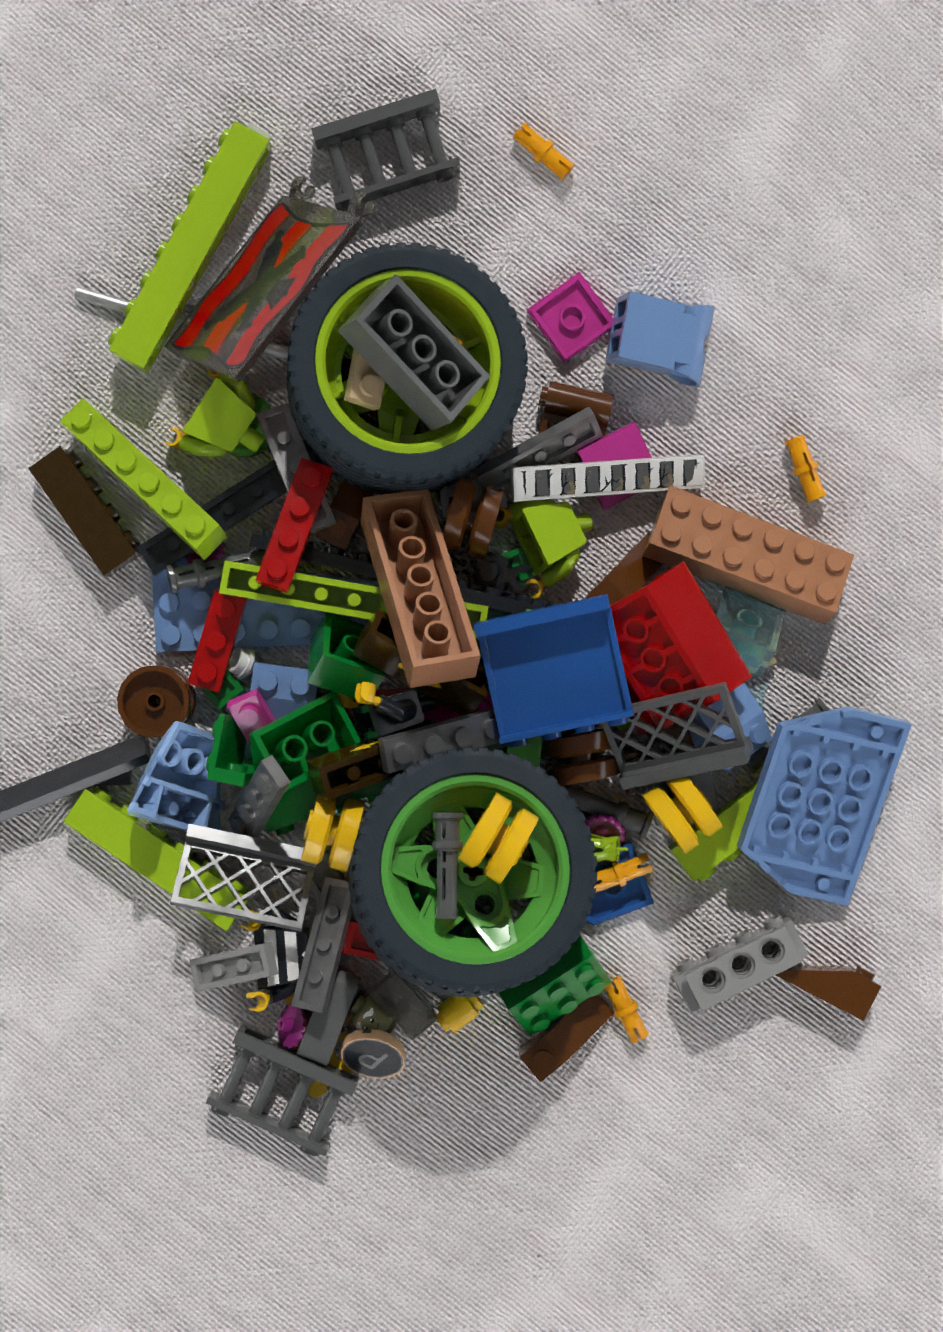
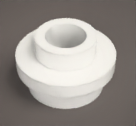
M238 647L232 652L228 670L233 673L235 678L243 679L253 672L254 662H257L254 650L248 647L243 649Z

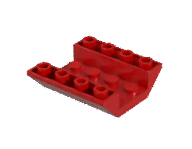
M684 561L659 574L649 584L610 605L631 704L726 682L730 693L752 677ZM720 694L706 696L702 704L708 707L721 699ZM680 702L674 704L670 711L683 718H687L692 714L694 708ZM650 709L642 711L639 718L657 727L663 716ZM666 718L661 730L675 724V722ZM636 725L634 726L639 736L650 734V732Z

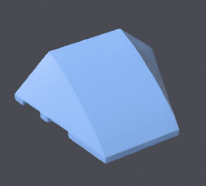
M175 721L154 750L140 778L133 800L127 809L128 815L187 832L189 824L222 830L220 829V810H225V801L220 800V782L207 779L206 761L212 752L214 743L212 733L180 721Z

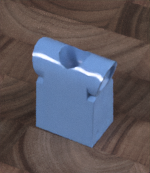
M633 291L625 293L616 300L605 362L666 374L682 384L700 387L705 363L704 342L711 330L715 306H686L685 304Z

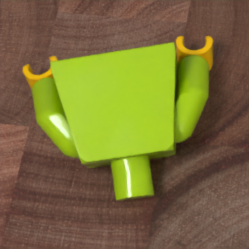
M217 360L222 366L221 370L218 373H212L211 370H208V374L214 379V382L182 431L173 427L170 429L177 433L176 441L173 443L165 441V444L197 457H222L227 452L232 453L238 443L256 453L265 436L249 426L256 416L254 412L255 400L247 383L234 372L228 371Z
M553 499L514 502L509 505L510 508L508 509L499 507L498 514H504V519L500 522H495L494 527L504 529L510 522L527 560L533 568L535 576L541 574L542 578L539 580L531 579L525 583L529 585L537 584L539 586V592L531 597L535 600L542 596L544 587H552L572 572L581 557L579 549L587 543L584 533L593 529L591 517L587 513L575 516L570 504L567 502L556 503Z

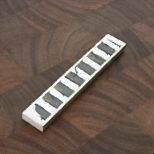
M702 454L511 467L512 501L514 502L667 491L669 486L681 490L705 488V455Z

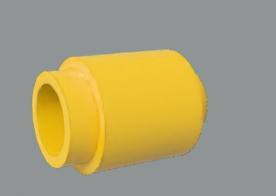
M451 995L436 1006L439 1013L435 1015V1018L445 1031L451 1029L456 1033L479 1016V1011L485 1006L478 996L453 997Z

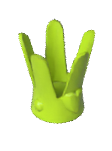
M595 834L590 836L593 837L591 841H594V852H597L594 853V856L597 857V862L605 860L619 862L620 851L628 850L627 847H620L619 836L602 837Z

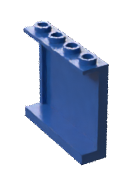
M608 594L493 618L473 624L476 638H478L499 730L500 744L508 743L509 748L523 746L529 743L528 738L541 736L542 741L556 739L562 736L561 731L574 729L575 734L595 730L594 724L608 722L609 727L628 723L627 717L634 716Z

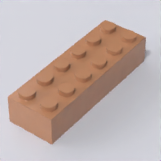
M669 486L662 498L642 555L670 567H674L684 561L692 575L824 625L837 612L854 558V554L673 486Z
M429 490L404 491L364 497L360 522L409 688L475 677L481 655Z

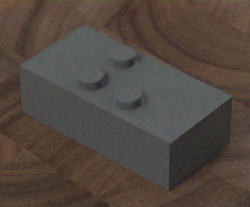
M397 274L377 286L338 330L346 341L431 431L451 423L490 377L483 367Z

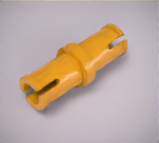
M523 123L521 125L522 129H518L512 139L534 156L533 160L537 164L542 163L563 181L566 178V174L569 175L573 170L575 164L555 149L554 143L550 139L546 141L528 123Z
M803 434L784 442L795 467L792 470L794 476L798 475L807 499L806 502L808 503L827 496L816 469L819 467L818 462L813 461L805 435Z
M643 853V855L620 864L619 862H613L612 867L598 871L597 881L601 880V882L594 885V888H596L595 893L620 884V887L627 885L626 881L653 873L651 864L637 868L638 865L650 861L647 853Z
M618 975L613 977L617 991L612 983L607 985L605 990L615 1008L613 1010L615 1017L620 1018L630 1043H635L639 1040L634 1028L637 1029L641 1039L646 1038L649 1032L646 1030L636 1010L638 1008L636 1000L631 999L622 976Z

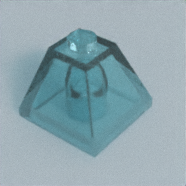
M725 586L716 616L751 675L762 678L776 652L786 610Z

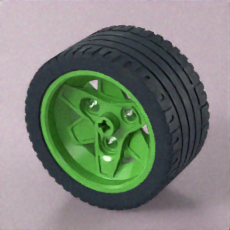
M465 747L462 750L450 749L445 753L438 752L432 754L430 758L427 759L425 757L417 761L416 764H411L405 768L402 774L398 773L390 783L386 784L381 790L380 795L376 796L360 826L350 860L348 875L349 891L351 894L350 902L355 920L359 923L358 928L365 937L368 946L374 949V954L385 963L386 967L397 972L396 975L403 980L409 981L410 984L416 987L421 986L423 990L445 996L477 997L498 993L526 983L547 971L550 966L555 965L571 948L570 944L575 942L581 934L580 931L588 920L586 916L591 912L593 906L591 902L595 898L596 888H594L597 882V872H595L597 857L594 856L595 845L594 841H591L590 838L592 835L590 828L584 822L586 818L582 811L579 812L578 804L574 798L571 799L564 786L561 787L557 783L558 780L552 775L546 774V770L540 766L536 767L532 765L533 762L525 758L522 760L518 758V755L513 753L505 754L502 750L497 749L493 751L478 747V749H473L472 747ZM496 792L512 801V809L504 823L509 825L516 813L522 809H526L539 817L527 845L532 862L519 859L517 864L511 867L501 884H498L484 874V868L490 858L489 855L486 854L480 864L474 868L458 860V918H435L437 878L429 875L427 866L428 863L437 861V851H434L432 845L412 846L417 836L431 822L435 839L436 819L432 818L433 812L464 813L463 819L460 820V841L463 842V847L476 827L466 810L484 812ZM467 868H471V874L476 875L472 881L469 880V874L463 873ZM407 881L430 890L421 911L418 910L411 897ZM478 897H485L491 902L492 909L490 914L481 915L476 911L474 904ZM529 899L526 908L513 923L508 901ZM466 918L481 938H463L448 934V932Z

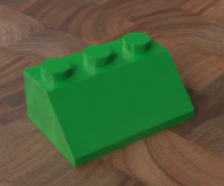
M334 691L249 734L255 771L261 760L273 755L291 782L287 790L311 778L306 763L307 760L361 742L337 693Z

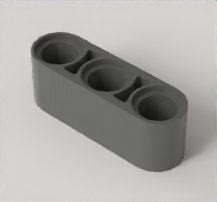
M337 969L327 1012L322 1014L313 1011L297 1055L325 1066L328 1065L360 983V977Z

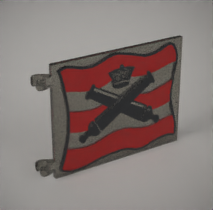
M302 176L296 177L292 181L289 197L282 195L164 347L170 352L240 382L363 225L365 220L362 217L368 216L374 211V202L367 201L362 208L361 200L366 194L362 191H357L350 198L348 212L310 203L305 200L312 198L316 189L313 186H308L302 192L301 187L306 182V178Z

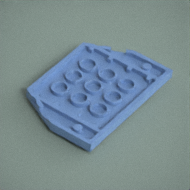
M850 706L778 722L737 842L739 849L789 893L848 906L912 724L906 720Z

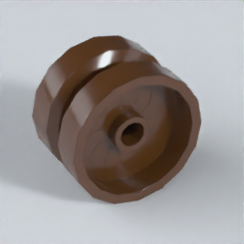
M459 477L454 496L449 498L442 524L445 527L443 538L447 550L456 552L461 546L464 533L470 534L466 549L468 556L484 560L504 490L487 485L482 491L479 504L473 503L477 488L475 481Z
M167 665L144 666L131 672L122 682L117 696L118 712L124 724L134 733L148 738L163 737L175 721L187 724L192 719L197 705L195 689L193 685L187 684L189 678L179 669ZM154 695L159 696L161 699L158 707L153 705V701L156 700L153 697Z
M603 728L575 734V731L561 733L562 736L542 742L544 757L548 759L565 758V761L552 764L547 768V774L556 778L560 786L594 781L620 774L618 764L613 755L596 756L595 752L611 749Z

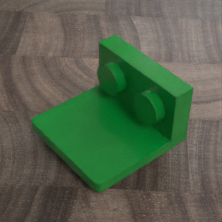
M219 714L212 730L214 738L212 752L206 761L207 779L247 787L255 773L253 764L242 763L246 738L232 715Z

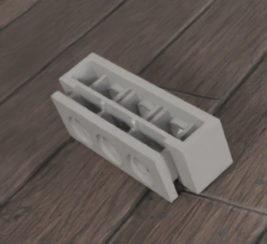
M780 914L772 916L763 921V927L753 932L751 929H746L733 937L735 941L725 946L722 943L713 945L704 951L705 956L695 961L692 957L687 958L676 964V970L670 973L690 1012L692 1013L698 1009L704 1011L803 962L802 958L809 954L792 920L787 916L781 917ZM768 941H774L773 950L768 954H762V946ZM740 955L745 956L743 966L732 968L734 958ZM709 970L716 971V977L712 982H702L704 973Z

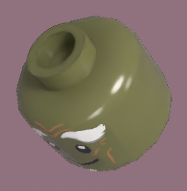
M370 991L365 997L359 994L349 1009L354 1013L351 1019L352 1026L358 1030H363L362 1033H371V1029L391 1033L400 1018L397 1015V1005L377 991Z

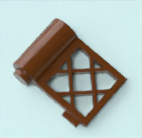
M550 381L549 387L542 386L538 405L544 406L539 433L547 429L548 421L560 423L583 409L590 407L596 417L602 435L605 436L614 395ZM577 457L569 463H576L579 461V458Z

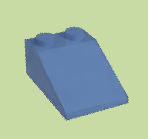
M254 662L250 691L259 690L276 720L319 698L320 687L307 683L308 669ZM246 740L245 759L253 760L251 746Z
M743 683L731 691L730 696L746 737L750 736L754 747L753 754L771 742L772 736L764 711L746 684ZM720 699L708 707L720 713L724 705ZM699 711L692 720V723L710 731L715 722V719ZM720 722L713 734L725 740L735 738L732 728ZM689 730L694 747L702 745L705 738ZM732 767L723 768V769H719V770L728 771V770L731 769Z

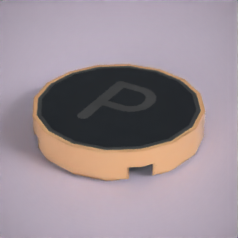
M371 1029V1033H362L363 1030H356L344 1039L341 1048V1059L349 1069L357 1074L369 1078H389L400 1073L405 1066L406 1053L404 1045L390 1033L377 1029Z

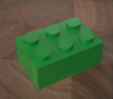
M581 934L575 942L570 944L571 948L555 965L550 966L547 971L526 983L498 992L510 1013L530 1036L535 1032L545 1030L552 1021L563 1014L571 1013L577 1008L578 1004L591 996L600 994L607 985L612 983Z

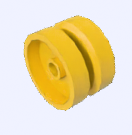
M687 776L666 781L667 787L674 796L673 799H670L666 792L657 786L652 787L642 795L652 812L684 854L699 845V838L690 826L692 823L696 825L702 834L709 837L723 827L712 810L711 803L695 783L693 784Z
M496 792L463 847L458 860L474 868L480 864L488 851L492 855L484 868V874L498 884H501L511 867L517 864L531 839L529 837L539 817L526 809H522L516 813L509 825L504 823L512 809V801Z
M317 795L314 809H310L303 836L305 844L301 861L317 865L322 861L326 846H330L329 867L347 872L361 822L364 801L351 797L346 798L343 801L340 814L337 816L334 815L337 797L326 800Z

